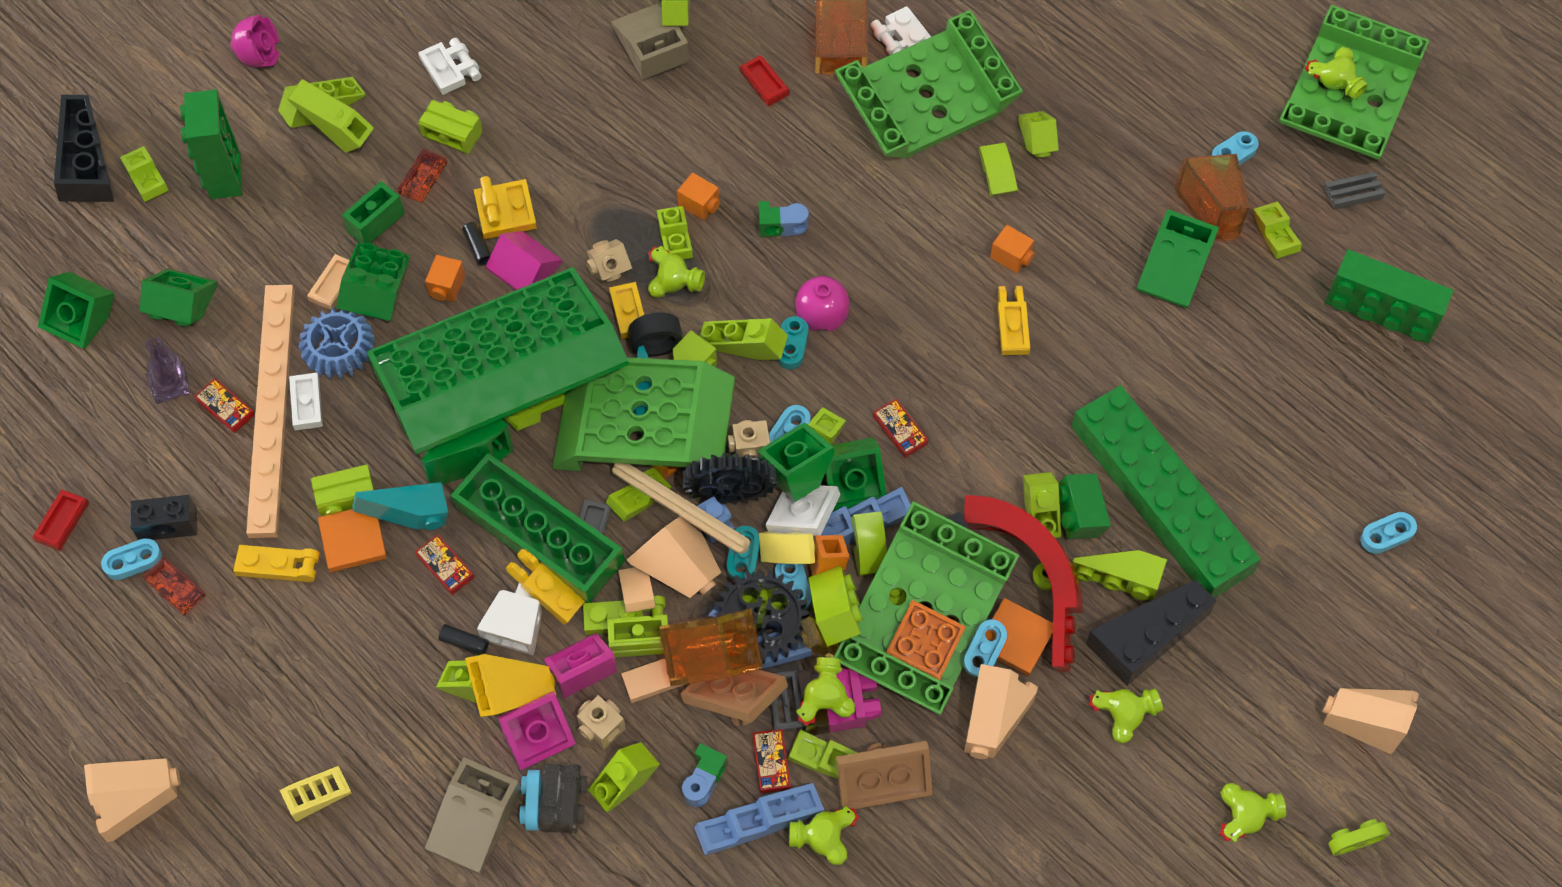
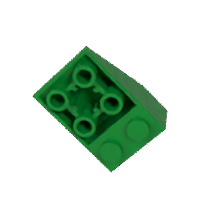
M1167 209L1136 290L1188 309L1214 245L1219 227Z
M357 242L341 279L336 308L391 321L411 255L404 254L396 249L387 250L371 243L362 244Z
M499 419L487 424L483 428L475 429L461 435L457 439L449 440L428 450L421 460L428 484L441 482L444 485L466 478L487 453L502 462L514 451L508 424Z

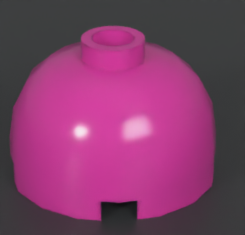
M262 15L244 18L234 27L232 33L231 49L237 58L249 67L264 68L273 66L277 63L280 56V51L275 52V43L279 42L276 28L268 17L262 18Z
M814 277L806 281L798 290L795 301L796 315L807 322L810 330L827 329L826 332L833 331L842 326L848 318L850 302L847 290L839 281L832 277Z

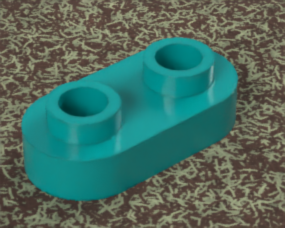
M797 316L785 319L781 325V329L788 335L782 358L778 359L777 362L785 369H795L804 360L809 328L807 322ZM791 327H798L799 329L792 330ZM787 350H793L794 353H793V354H788V353H786V351H787Z
M740 526L735 529V531L748 538L751 544L747 552L742 554L729 548L727 573L732 580H734L735 575L744 580L745 572H738L737 568L745 567L752 577L756 573L760 540L758 531L751 526Z

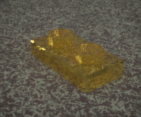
M809 616L800 621L804 630L801 636L806 646L816 650L820 655L823 654L828 658H834L839 648L838 643L827 647L816 619Z

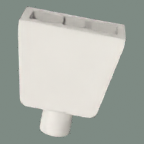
M519 583L515 593L505 590L499 591L477 630L479 637L489 640V643L534 655L542 608L540 601L533 599L532 596L520 587L521 584Z

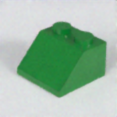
M167 268L142 280L139 312L147 313L153 319L174 320L177 325L190 326L192 323L203 318L217 288L218 281Z
M71 272L51 276L48 279L38 328L84 349L109 318L115 293Z
M805 422L758 450L761 461L768 460V465H774V469L777 471L776 485L794 502L819 488L835 453L834 447Z
M874 437L832 445L835 453L823 480L825 486H837L841 494L833 511L844 506L852 508L873 496L877 500L887 495L880 446Z

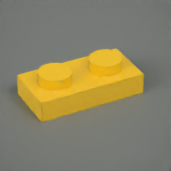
M636 282L609 287L621 339L629 338V325L636 318L644 315Z

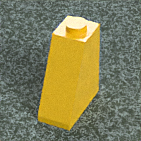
M487 654L465 658L480 717L496 715L521 707L553 691L556 695L554 688L555 679L550 672L549 666Z

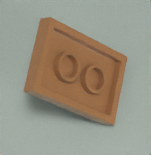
M717 658L680 694L683 703L729 716L734 725L740 726L741 720L743 725L752 723L788 687L784 676Z
M927 741L889 748L885 744L882 747L881 743H876L868 747L866 752L836 757L842 809L845 806L849 809H858L933 795L930 752Z

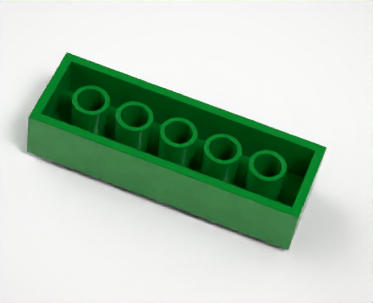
M489 453L484 456L450 495L458 511L516 553H519L521 549L530 552L538 559L539 563L547 567L586 603H591L625 562L623 549Z

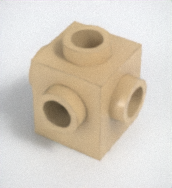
M617 239L610 242L608 240L600 241L593 245L594 249L587 251L589 260L586 261L587 267L592 276L596 275L602 281L610 282L621 277L620 273L632 269L625 247Z
M744 420L738 424H732V435L727 436L729 452L738 453L739 457L750 454V459L760 457L758 450L770 443L766 420L755 422Z
M599 695L592 701H586L578 710V731L589 742L594 740L604 750L626 728L624 718L619 715V708L609 699L605 702Z

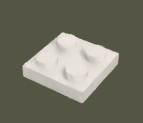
M820 485L819 488L796 502L782 491L766 523L767 530L778 533L802 532L811 533L813 536L821 535L841 495L838 487Z

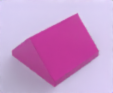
M523 231L500 235L486 264V269L514 290H518L547 278L563 262L562 259Z
M597 633L544 658L546 666H549L563 698L617 672L613 652Z
M554 691L498 717L502 732L520 770L576 744Z

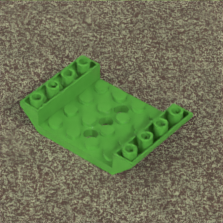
M1330 5L1307 62L1316 59L1320 63H1328L1334 59L1335 53L1340 47H1348L1353 51V61L1356 65L1355 75L1357 77H1364L1368 87L1355 100L1346 97L1343 94L1345 92L1344 89H1323L1319 86V83H1322L1319 79L1308 76V72L1305 70L1306 62L1291 98L1288 100L1280 117L1279 123L1380 160L1429 40ZM1368 101H1376L1380 107H1372Z
M971 10L948 19L945 31L870 65L862 67L860 62L856 60L835 70L837 78L882 151L889 157L908 158L995 118L1023 93L1022 88ZM913 69L918 71L920 76L913 78L908 76L906 72ZM921 90H928L933 96L925 98L919 92ZM935 110L943 111L946 116L942 119H939L934 117L932 112Z
M627 357L629 365L620 368L616 372L608 373L589 383L566 391L553 461L554 470L581 471L583 461L686 467L687 465L692 466V461L700 462L701 457L711 459V455L721 457L725 453L735 377L704 361ZM649 381L652 383V386L647 390L642 391L637 388L641 382ZM639 406L648 408V411L643 415L638 416L633 413ZM635 431L644 433V436L638 441L629 439L630 435Z
M913 501L859 606L863 621L859 622L861 634L842 641L834 658L841 659V665L941 715L963 668L964 654L977 628L986 621L1019 554ZM900 589L904 592L906 600L903 604L895 605L890 601L889 594L892 590ZM912 600L918 603H927L931 606L932 610L946 617L953 616L957 619L958 623L966 626L940 680L886 653Z

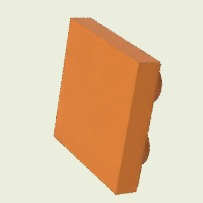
M353 509L318 517L330 573L387 559L378 518L354 512Z
M1004 598L993 617V620L1001 622L1007 631V639L997 660L1029 677L1053 635V623ZM986 631L985 636L987 640L994 641L995 634L992 631Z
M912 600L886 653L940 680L966 626Z

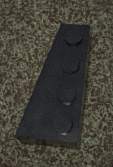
M61 95L54 186L59 201L114 202L89 95Z
M1194 580L1090 630L1086 645L1128 686L1209 616L1217 600Z

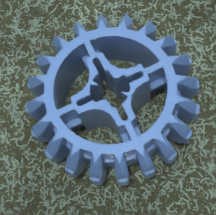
M332 307L331 313L326 314L321 310V317L316 318L312 316V324H304L305 332L300 333L299 338L301 342H299V349L302 353L303 361L307 363L311 371L315 370L319 376L326 373L330 380L334 374H337L342 380L343 373L348 372V374L353 376V369L363 370L362 362L369 363L366 351L374 349L375 338L372 334L371 325L366 322L363 315L358 317L357 313L352 311L348 313L345 310L336 312V309ZM322 337H324V340L320 343V347L316 349L318 342ZM358 337L355 346L352 349H350V346L354 343V339Z

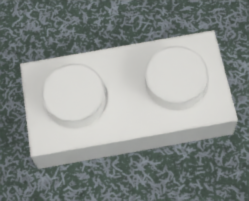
M318 373L289 376L294 430L323 427Z

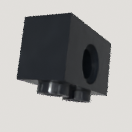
M190 495L134 500L130 504V528L138 540L197 535V508Z

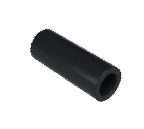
M469 222L463 226V233L477 265H486L491 254L476 222Z
M447 624L443 625L439 633V641L476 655L485 654L489 646V640Z

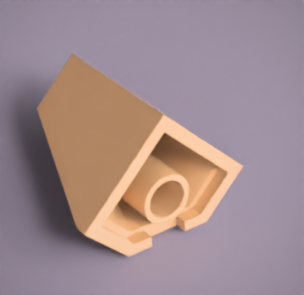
M678 517L666 525L627 559L634 567L689 598L697 592H700L702 595L716 585L713 579L721 573L701 530L682 517Z
M981 664L964 752L970 753L972 757L977 759L994 758L1034 703L1038 686L1031 682H1026V685L1018 680L1019 675L1012 670Z
M1340 688L1335 697L1329 695L1322 712L1326 713L1327 716L1323 724L1392 754L1407 735L1417 709V703L1414 702L1417 701L1419 693L1408 690Z
M167 758L84 765L88 799L90 805L94 806L96 815L101 816V819L96 820L99 834L107 842L116 840L178 797L176 786L181 784L178 768H173Z

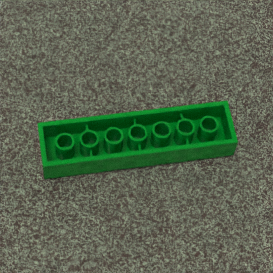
M1121 385L1075 412L1071 428L1192 581L1196 580L1215 598L1255 573L1261 558Z

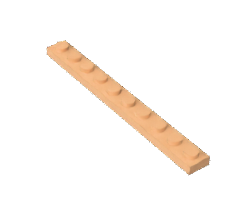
M293 285L265 286L246 531L248 538L278 537L295 295Z

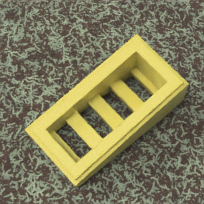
M339 766L293 783L280 790L295 822L352 793ZM334 778L339 790L333 791L328 780ZM322 783L327 791V794L324 796L321 795L317 787ZM312 790L316 799L310 801L306 792ZM300 795L304 804L298 806L295 797Z

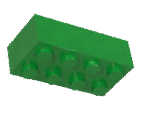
M218 90L184 93V104L180 105L182 120L185 121V127H181V137L183 143H187L189 158L194 159L196 175L200 174L202 189L207 190L210 199L243 196L241 151Z
M1347 249L1325 303L1337 310H1344L1357 315L1363 320L1375 322L1388 330L1398 331L1416 341H1423L1429 344L1445 314L1454 290Z

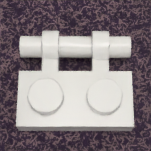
M907 6L886 16V25H882L879 20H874L870 25L874 30V36L878 41L884 43L889 55L931 37ZM895 35L899 41H894L892 36Z
M458 38L450 40V48L445 49L442 42L418 52L419 59L442 95L466 85L465 78L463 77L465 75L470 76L473 81H478L482 77L478 64L468 55L469 50L465 44L460 43ZM453 60H460L461 64L456 65Z

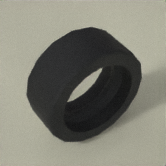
M657 312L636 318L628 328L630 345L633 352L637 354L638 347L644 346L648 357L662 356L673 352V348L683 339L680 321L678 317L670 313Z

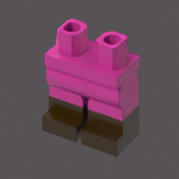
M842 669L836 677L845 686L847 696L855 703L854 713L850 717L844 718L838 716L831 709H819L815 715V723L805 726L806 732L811 735H819L855 727L863 728L866 727V721L880 718L881 706L879 698L863 700L862 696L863 692L877 691V683L851 669ZM810 671L798 672L801 701L804 699L806 685L813 679H816L819 673L810 674Z

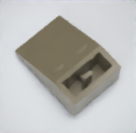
M658 4L611 21L612 27L642 80L689 62L688 41L679 26H662V8Z
M463 757L449 783L424 849L480 874L522 794L519 781Z

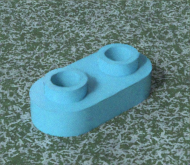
M1243 131L1214 148L1210 161L1212 166L1218 171L1229 172L1249 160L1256 154L1259 145L1257 137L1250 132Z
M792 405L785 409L769 433L770 443L799 426L792 424L794 420L800 421L799 425L804 422L809 424V411L800 405Z
M1394 513L1367 525L1360 537L1361 544L1370 553H1383L1411 540L1417 530V523L1408 513ZM1395 527L1402 528L1404 532H1398ZM1371 538H1376L1379 543L1372 542Z
M140 539L108 551L102 558L101 566L109 578L121 580L157 566L162 558V552L154 540ZM146 554H152L150 558L143 559ZM118 564H123L121 569L115 570Z
M777 563L775 578L777 579L783 574L784 584L793 580L792 591L802 590L801 595L803 597L798 600H807V605L802 610L808 611L812 605V595L803 564ZM786 568H793L795 571L789 574L784 570Z
M993 619L986 620L977 628L963 657V667L969 675L978 677L980 667H975L972 662L974 657H979L983 665L994 666L1007 639L1006 628L1001 622ZM986 631H992L995 634L994 641L987 640L985 636Z
M528 770L527 776H522L521 793L526 795V805L520 806V824H525L526 831H539L542 772L541 770Z

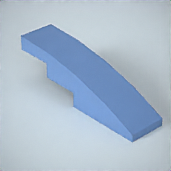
M900 487L877 500L873 496L850 509L844 506L831 513L821 535H843L845 544L855 542L851 521L853 515L881 511L884 529L904 520L911 502L903 487Z
M811 783L760 797L756 803L731 809L724 816L699 822L695 825L694 829L706 856L790 827V822L807 820L820 812H824V808L814 784Z

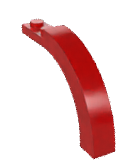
M965 495L964 520L971 530H989L1009 535L1031 548L1042 562L1048 574L1053 594L1052 667L1058 672H1070V663L1075 661V649L1071 645V634H1074L1076 629L1075 617L1071 616V613H1083L1080 583L1068 554L1051 532L1023 509L996 498Z

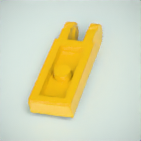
M999 286L998 317L1001 354L1029 355L1028 317L1023 287L1016 286L1014 290L1015 302H1007V290L1005 286Z
M521 549L517 556L532 573L528 576L524 569L513 562H510L506 567L508 573L521 584V588L534 599L540 601V604L565 625L585 601L547 567L539 563L534 555Z

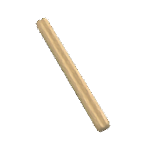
M614 463L612 472L620 479L735 552L742 554L746 553L749 549L750 540L632 465Z

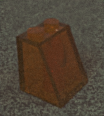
M815 0V73L832 74L835 73L836 69L856 60L860 62L862 67L867 66V0Z
M1237 154L1184 158L1175 186L1176 194L1197 220L1219 227L1216 239L1232 240L1239 238L1249 211V203Z
M752 608L659 626L670 686L727 679L763 668Z

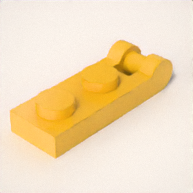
M239 545L233 572L236 576L313 582L316 575L314 565L318 563L320 552L314 549L294 550ZM297 562L303 563L299 569H296Z

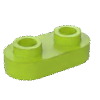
M1372 819L1362 823L1358 830L1350 832L1346 828L1331 835L1333 840L1328 843L1333 856L1342 855L1387 838L1390 832L1385 822L1378 823L1376 819Z

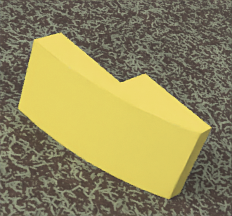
M769 531L759 533L761 562L784 564L815 563L813 534Z

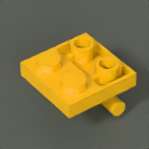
M484 176L480 178L481 188L473 190L484 239L498 237L504 233L537 229L526 179L492 186L490 177Z

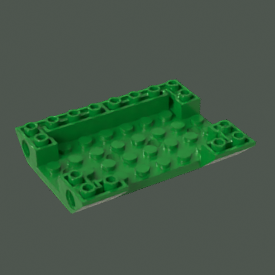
M574 267L366 351L369 364L383 391H386L393 404L398 420L415 454L428 451L449 440L457 439L461 435L478 428H483L487 424L511 416L518 411L537 405L544 400L563 394L570 389L589 383L594 379L616 372L620 368L629 365L612 323Z

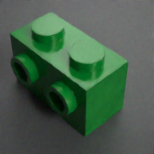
M380 181L345 211L342 217L347 232L363 244L372 243L405 213L400 196Z
M1097 474L1066 475L1058 484L1062 515L1061 523L1066 530L1067 538H1099L1111 524Z

